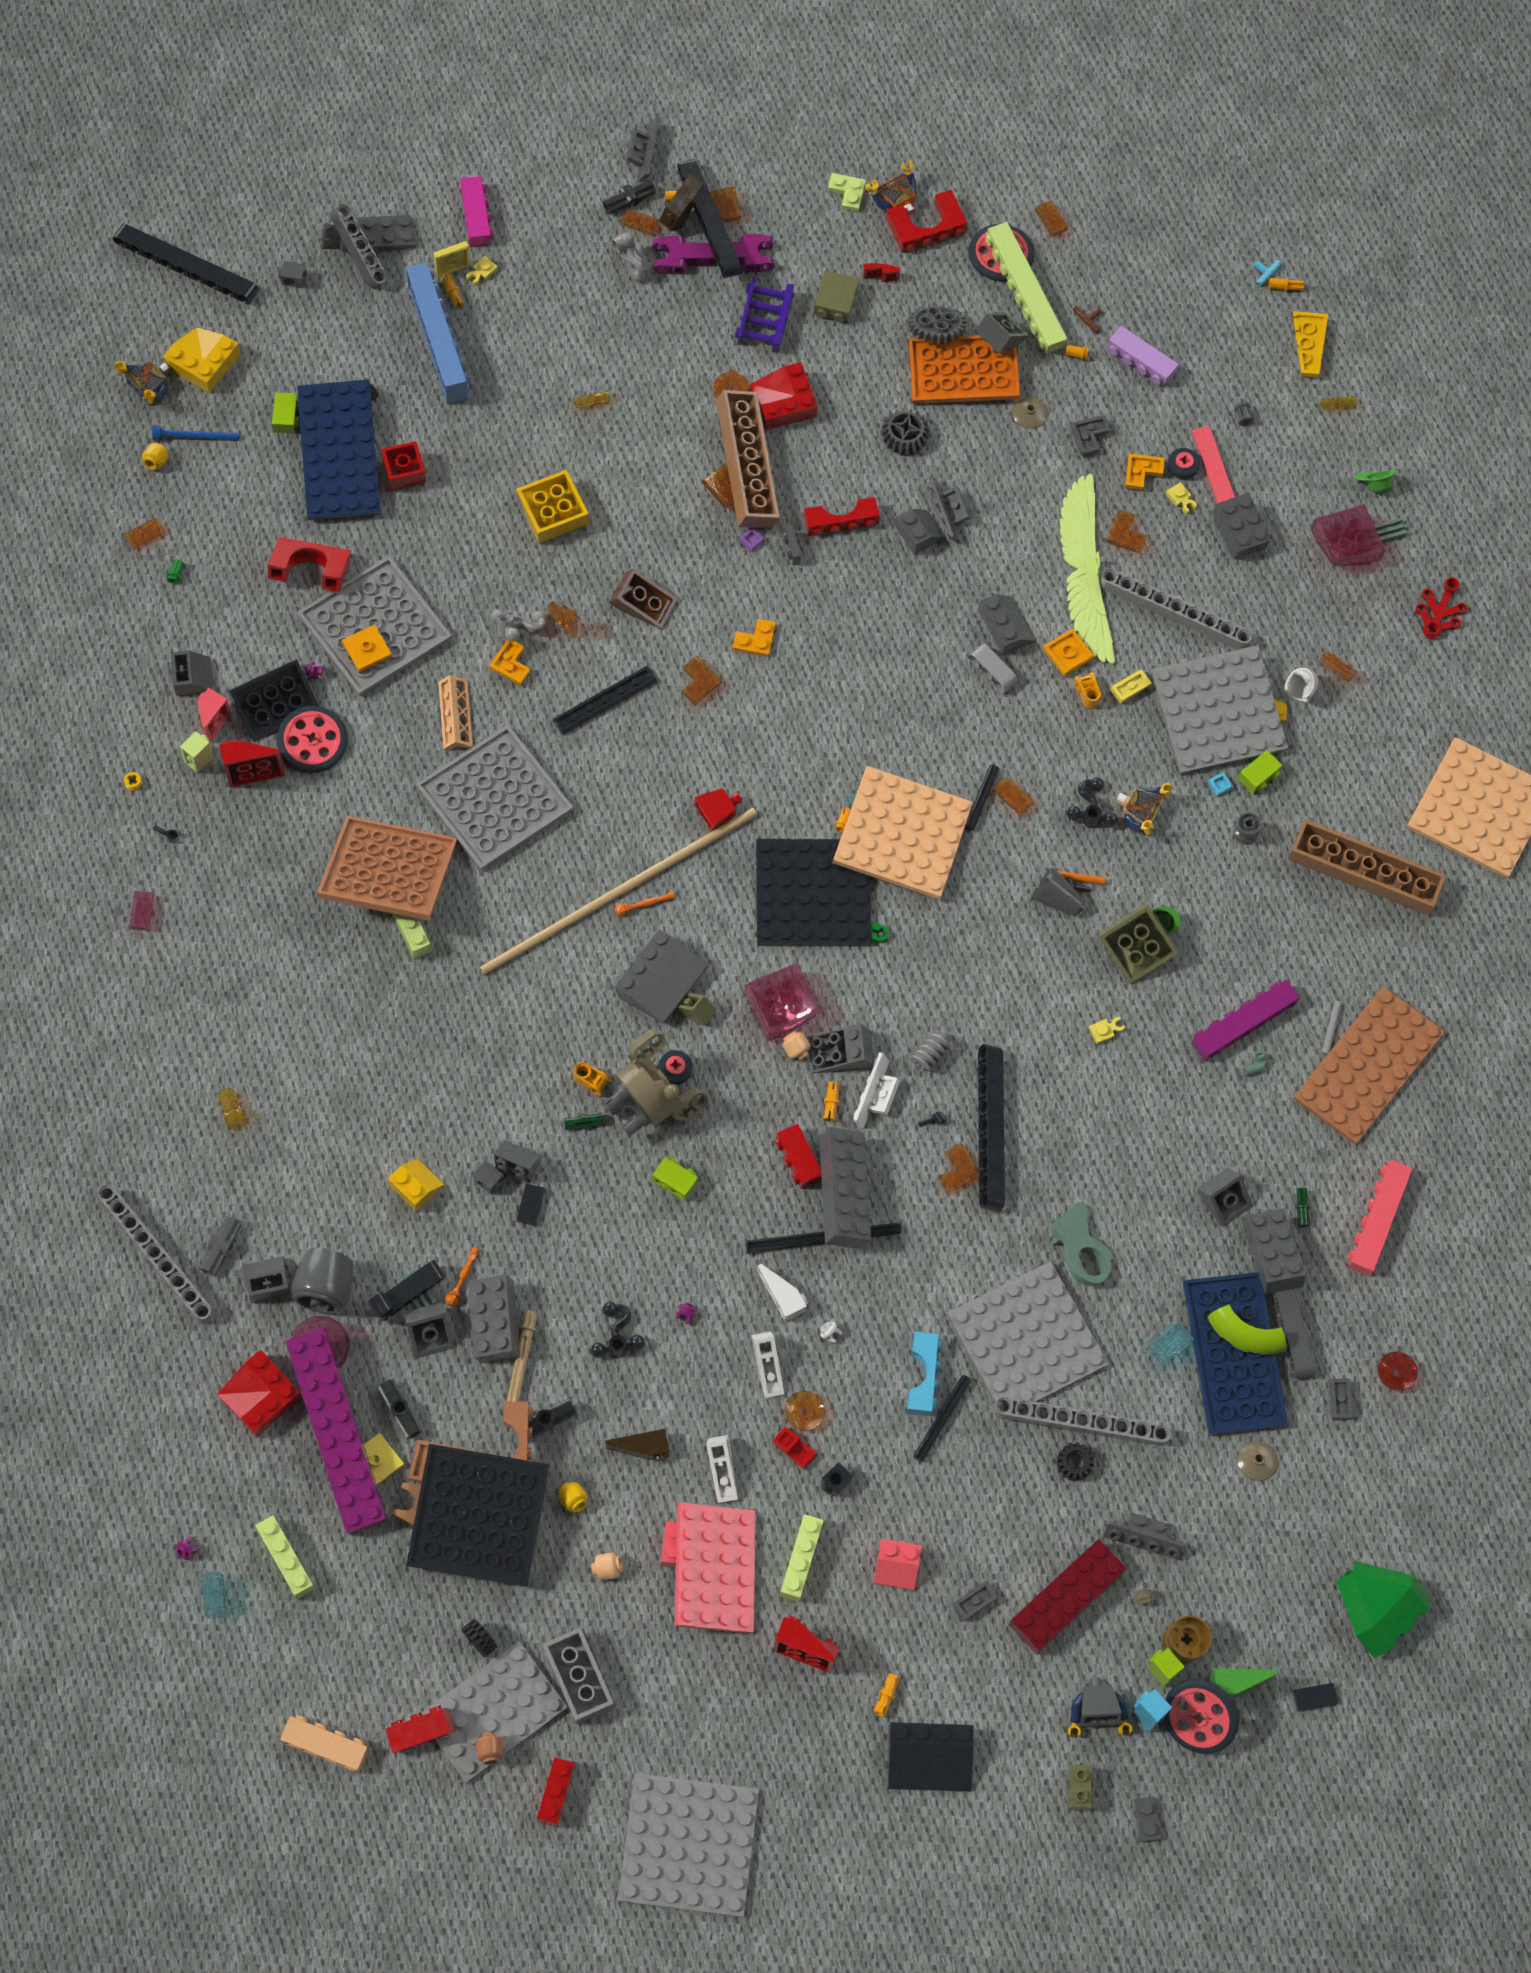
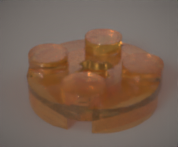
M735 370L721 374L713 383L716 399L719 398L723 390L728 389V386H734L735 391H749L748 381Z

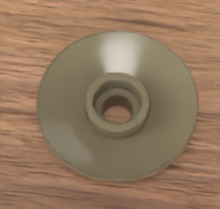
M1024 397L1014 404L1012 415L1020 426L1037 428L1046 421L1048 410L1041 400L1034 397Z
M1253 1441L1244 1445L1240 1450L1238 1465L1246 1477L1261 1481L1270 1478L1275 1473L1278 1459L1271 1446L1264 1442ZM1260 1456L1262 1462H1257L1255 1457Z

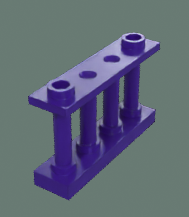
M753 276L751 283L747 284L746 293H748L741 325L740 328H736L735 338H738L737 345H741L743 338L768 342L772 345V352L779 353L794 294V284L787 283L786 290L779 291L756 286V277ZM754 293L781 298L783 303L776 306L752 301ZM750 308L777 313L779 319L773 321L748 315ZM746 323L771 327L773 330H776L775 335L771 334L770 336L745 331Z

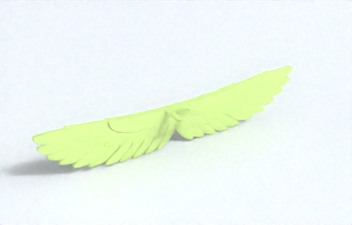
M1089 474L1086 479H1084V476H1081L1078 483L1074 482L1072 491L1068 489L1067 498L1064 497L1063 507L1061 508L1063 519H1060V535L1062 537L1060 541L1064 546L1062 547L1063 554L1065 555L1063 558L1069 565L1078 569L1067 578V593H1069L1067 601L1070 602L1068 608L1071 611V621L1075 620L1074 630L1078 632L1079 637L1090 649L1094 658L1098 656L1101 662L1105 663L1107 659L1110 664H1114L1113 641L1098 576L1100 557L1099 552H1096L1095 493L1093 475Z

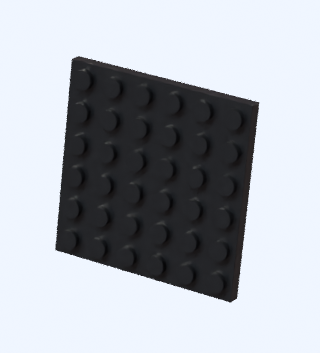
M756 839L757 946H871L870 876L832 863L840 839Z
M429 1444L406 1566L528 1587L550 1464Z

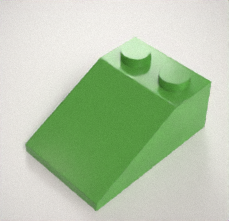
M1214 1669L1209 1675V1681L1220 1686L1233 1700L1270 1682L1277 1675V1670Z

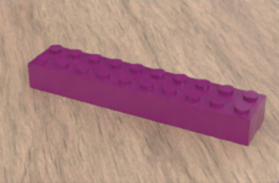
M323 1327L286 1340L289 1355L346 1533L352 1535L388 1522L328 1331Z

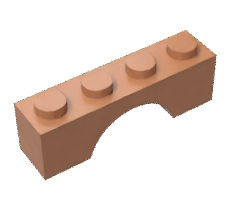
M504 1401L503 1422L513 1428L519 1437V1446L512 1458L531 1460L532 1448H528V1440H532V1427H529V1419H533V1407H529V1402Z

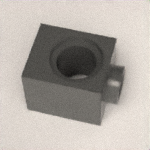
M284 261L283 267H280L278 273L282 285L303 289L307 275L305 264Z
M486 1160L472 1174L473 1180L490 1195L494 1191L498 1192L504 1185L503 1174Z

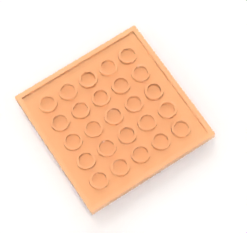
M1455 737L1407 828L1508 879L1531 836V775Z
M866 766L832 863L940 900L973 802Z

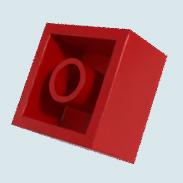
M417 441L381 449L382 460L391 491L426 483L425 469Z

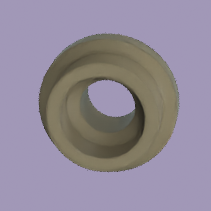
M1145 1588L1137 1591V1596L1134 1597V1600H1137L1138 1605L1154 1600V1592Z

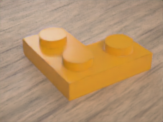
M1129 454L1125 488L1143 491L1145 475L1162 477L1165 458Z
M757 619L754 635L736 631L732 650L769 657L776 622Z
M507 640L490 663L489 669L521 686L531 672L530 668L517 662L525 650V646L517 641L510 642Z

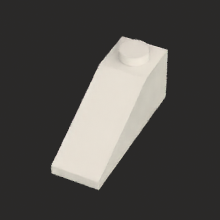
M758 1265L757 1271L785 1322L806 1312L808 1302L803 1293L800 1294L798 1289L764 1265Z
M770 1331L751 1335L764 1397L769 1398L783 1395L784 1389L773 1334Z
M728 1435L708 1438L706 1445L717 1501L720 1503L737 1500L738 1494Z

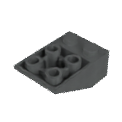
M861 1023L809 1036L812 1073L860 1070L872 1067L874 1064L870 1029Z

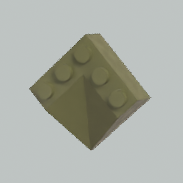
M1148 902L1099 932V938L1130 984L1179 954L1177 946Z

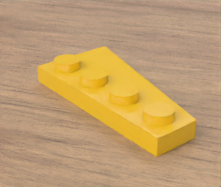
M1293 311L1301 376L1319 378L1328 314Z

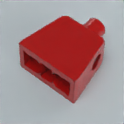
M722 788L698 795L694 800V805L711 832L736 816L735 806L742 803V799L737 792L728 796Z

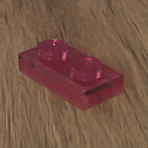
M135 891L130 929L150 931L155 898L154 893Z

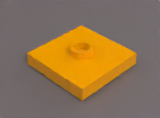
M375 625L342 640V644L358 672L392 657V653Z
M1074 629L1069 630L1043 646L1044 652L1063 677L1094 659V655Z

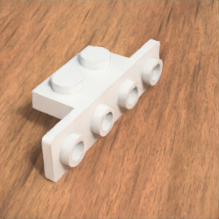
M879 1053L875 1059L872 1073L867 1079V1086L861 1095L858 1109L854 1113V1122L862 1129L865 1127L870 1112L882 1115L888 1114L900 1083L896 1077L885 1076L889 1060L884 1053Z

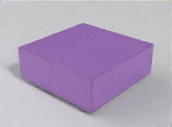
M750 528L739 538V541L753 552L765 541V538L754 528Z

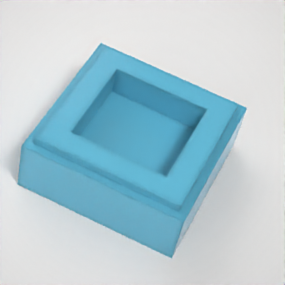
M1224 772L1207 781L1217 797L1233 789V785Z

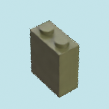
M825 270L815 301L814 314L820 318L827 317L837 322H848L858 290L859 278Z

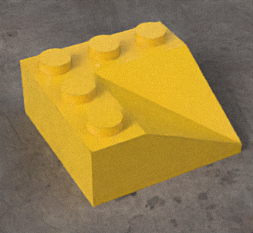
M196 327L173 343L164 354L163 360L172 372L210 393L240 356L239 343L223 334Z
M567 470L516 489L530 527L539 544L589 525V513Z

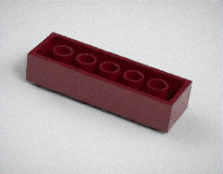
M1097 1539L1015 1615L1008 1625L1037 1655L1117 1581L1127 1568L1100 1539Z

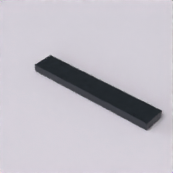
M645 666L553 718V722L560 733L564 735L656 683L657 679L648 666Z

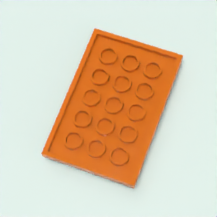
M979 335L959 336V339L954 338V342L947 340V344L943 341L940 344L937 341L931 344L930 340L924 342V338H909L912 404L1020 399L1017 347L1008 353H997Z

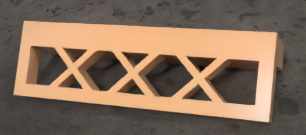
M449 675L438 682L443 748L445 750H452L460 746L470 749L473 747L468 681ZM456 683L461 684L462 692L459 691ZM458 699L462 702L463 709L459 706ZM459 716L464 720V726L459 721ZM461 732L465 736L466 742L461 740Z

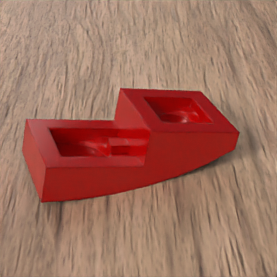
M866 263L863 264L862 275L863 279L881 277L882 282L896 281L900 278V268L889 264Z
M786 1426L772 1440L784 1454L803 1470L817 1457V1453L803 1443L801 1438Z

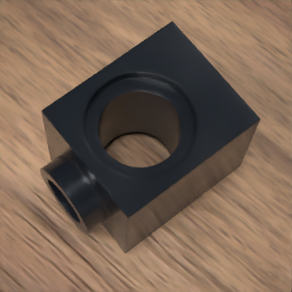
M838 1462L821 1478V1488L826 1494H832L835 1497L852 1481L853 1476ZM832 1477H837L840 1479L841 1483L838 1485H833L830 1482V1479Z

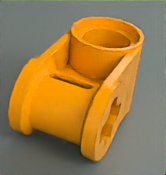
M1091 672L1089 675L1080 678L1078 676L1074 677V684L1083 705L1087 709L1097 708L1100 702L1101 691L1094 673Z
M585 1062L578 1063L574 1068V1080L597 1096L603 1094L602 1090L611 1081L610 1076L595 1069ZM585 1071L587 1075L582 1077L578 1075V1072Z

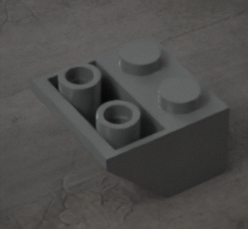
M190 650L171 652L173 687L176 696L205 693L208 688L213 690L211 658L209 656Z
M506 1140L494 1153L497 1169L505 1174L510 1172L521 1181H532L541 1162L540 1155Z
M283 1256L244 1264L245 1280L251 1303L290 1295Z

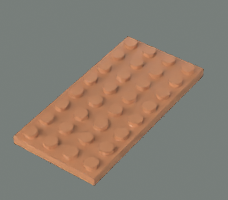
M1382 986L1293 1099L1356 1145L1445 1031Z

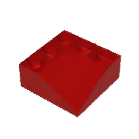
M802 362L784 366L750 384L751 391L757 392L765 430L817 417L818 406Z
M228 740L219 744L229 788L285 776L279 749L239 740Z
M261 1349L248 1359L216 1394L255 1438L302 1399L300 1391Z
M784 1617L775 1638L773 1652L831 1674L840 1649L837 1643L830 1639L825 1641L818 1639V1635L810 1632L804 1624L800 1623L801 1620L796 1617Z

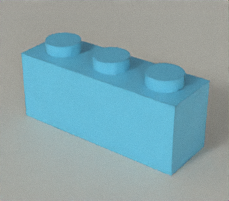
M1155 1689L1151 1693L1147 1690L1133 1705L1135 1710L1132 1714L1150 1732L1168 1714L1172 1707Z

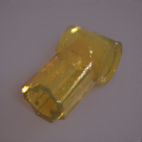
M225 1088L218 1092L227 1129L246 1123L234 1088Z

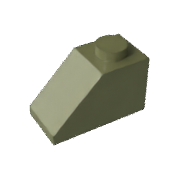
M688 993L675 1009L693 1022L703 1025L710 1022L717 1011L703 995Z

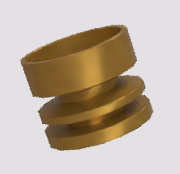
M1187 1615L1180 1617L1166 1628L1163 1633L1162 1644L1164 1651L1169 1648L1181 1663H1189L1208 1651L1211 1646L1212 1634L1204 1620L1197 1616ZM1184 1636L1186 1640H1189V1643L1186 1645L1185 1642L1181 1641Z

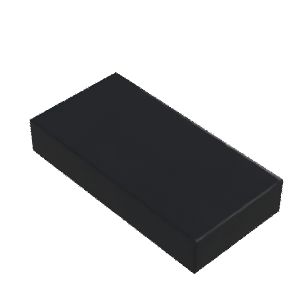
M526 1183L516 1222L536 1226L545 1192L544 1187Z
M1334 1683L1292 1691L1297 1711L1338 1704Z

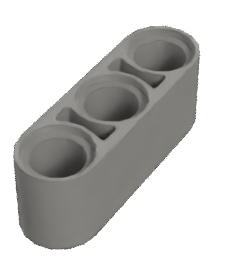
M982 644L969 654L970 661L975 663V666L985 676H988L987 679L997 689L1000 688L999 691L1001 693H1005L1018 682L1016 674L986 644Z

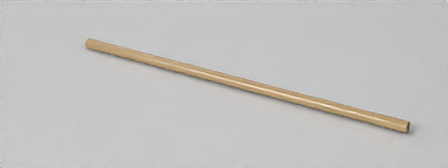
M751 808L480 966L483 975H486L757 816L755 809Z

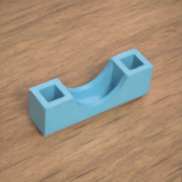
M914 1332L912 1356L923 1364L926 1378L921 1385L909 1390L907 1414L931 1416L932 1410L936 1411L937 1398H933L934 1391L938 1390V1379H935V1371L939 1372L940 1360L936 1358L937 1352H941L942 1341L938 1340V1334Z

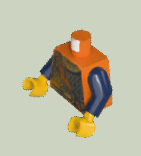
M911 160L908 161V169L905 167L904 162L901 164V169L906 174L901 173L878 186L876 180H871L873 188L869 183L866 184L865 188L868 192H872L871 196L878 208L887 211V209L903 205L908 216L915 212V208L912 205L915 203L917 187L914 173L911 172L913 168Z

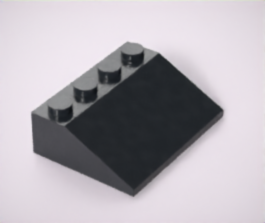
M297 659L227 690L253 742L278 731L283 719L294 710L305 706H319Z
M890 1722L888 1789L971 1792L974 1725Z

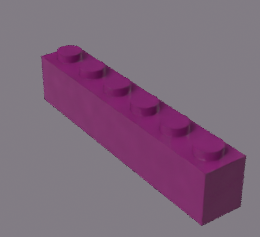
M1287 979L1283 982L1278 981L1274 983L1267 992L1261 991L1255 996L1256 999L1251 1002L1247 1000L1237 1011L1231 1010L1221 1021L1215 1020L1209 1025L1210 1028L1205 1031L1201 1029L1196 1032L1191 1044L1204 1061L1209 1060L1296 1005L1300 996Z

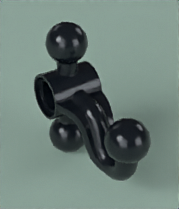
M1095 777L1092 780L1082 781L1078 786V793L1090 805L1085 811H1081L1077 806L1069 807L1066 812L1067 817L1072 821L1082 818L1084 825L1088 828L1097 827L1099 822H1104L1108 827H1114L1118 823V816L1112 812L1102 815V810L1098 806L1096 797L1085 790L1086 787H1090L1095 792L1101 791L1104 788L1102 778Z
M605 1303L602 1308L605 1316L613 1317L617 1312H622L623 1317L613 1324L611 1328L612 1337L609 1340V1344L594 1343L590 1348L591 1355L595 1358H601L605 1353L610 1352L613 1357L621 1358L626 1354L628 1348L641 1350L645 1346V1340L642 1336L634 1335L630 1340L626 1341L623 1336L619 1335V1329L625 1326L631 1319L630 1309L623 1304ZM621 1344L623 1347L621 1349H614L613 1345Z

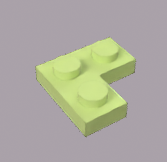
M831 173L828 191L844 194L841 209L859 212L866 180Z

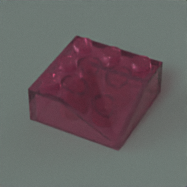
M1365 504L1318 517L1313 521L1311 531L1317 545L1334 566H1359L1381 561L1385 548Z
M798 963L751 981L744 986V994L768 1042L786 1035L821 1014V1010Z

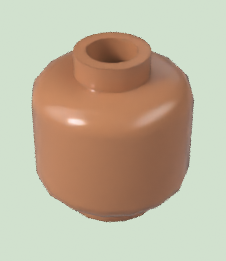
M494 1732L483 1733L482 1737L476 1741L478 1760L482 1761L484 1765L499 1763L500 1759L504 1756L502 1738L495 1735Z

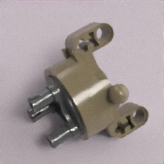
M656 1029L646 1031L630 1044L627 1057L631 1062L615 1074L618 1079L617 1082L621 1087L617 1089V1093L604 1101L605 1107L612 1116L625 1106H630L636 1113V1118L622 1127L629 1137L650 1123L654 1127L658 1126L671 1115L676 1121H687L708 1104L707 1095L697 1087L689 1089L678 1098L679 1088L674 1084H670L660 1069L652 1062L650 1058L661 1051L666 1045V1038ZM658 1036V1041L652 1043V1039ZM701 1095L700 1099L694 1102L695 1097Z

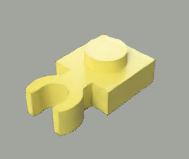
M484 256L472 266L474 271L466 275V280L475 278L473 285L476 286L479 284L481 277L486 280L498 270V266Z
M1181 482L1166 491V495L1176 507L1179 505L1183 506L1182 510L1185 514H1189L1190 511L1187 506H1191L1194 510L1196 509L1197 504L1193 500H1189L1191 494Z
M1120 1017L1114 1018L1112 1023H1108L1107 1019L1089 1026L1096 1044L1114 1038L1113 1032L1120 1033L1125 1030V1026L1117 1027L1115 1024L1120 1022Z

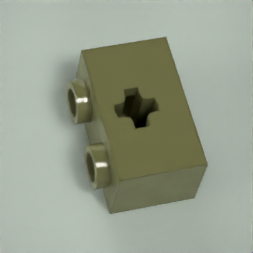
M1071 1764L1069 1766L1067 1810L1089 1811L1091 1809V1765Z

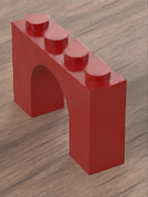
M952 189L935 194L934 205L940 215L941 222L932 228H920L914 225L903 205L887 209L886 221L901 252H911L917 247H927L933 242H943L949 237H959L966 232L967 221Z
M279 537L268 563V579L286 582L293 566L301 562H315L324 567L322 589L340 592L351 564V550Z

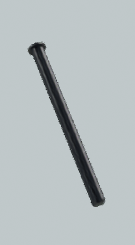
M899 1222L870 1226L871 1237L900 1234L902 1231ZM825 1231L747 1240L746 1238V1253L825 1243Z

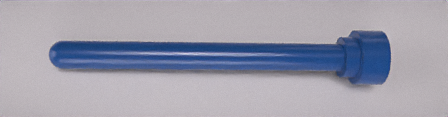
M154 425L152 428L153 440H161L164 437L239 440L241 438L239 433L164 430L161 426Z

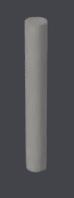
M1339 1001L1334 1002L1321 1052L1324 1055H1328L1331 1049L1342 1005Z

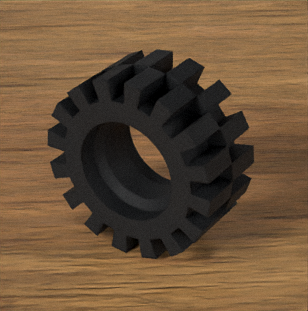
M1073 1442L1069 1443L1068 1446L1065 1445L1057 1457L1059 1473L1061 1472L1064 1478L1067 1477L1070 1481L1072 1479L1075 1481L1085 1479L1090 1474L1094 1465V1455L1090 1453V1448L1086 1449V1445L1083 1444L1081 1446L1078 1442L1075 1444ZM1071 1455L1080 1456L1083 1460V1466L1079 1469L1071 1468L1068 1464V1458Z
M475 1618L461 1629L469 1642L484 1658L498 1647L492 1637Z

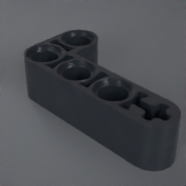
M432 1260L386 1293L380 1292L372 1297L368 1303L382 1321H386L388 1316L392 1317L415 1299L419 1298L421 1293H426L445 1279L446 1275L438 1263Z

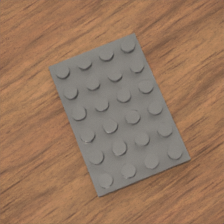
M518 1641L422 1711V1715L430 1713V1708L441 1705V1708H449L456 1732L435 1739V1741L464 1782L468 1783L491 1766L484 1765L477 1758L476 1741L482 1737L483 1733L494 1732L495 1735L500 1736L503 1740L504 1755H506L568 1709V1707L521 1642Z

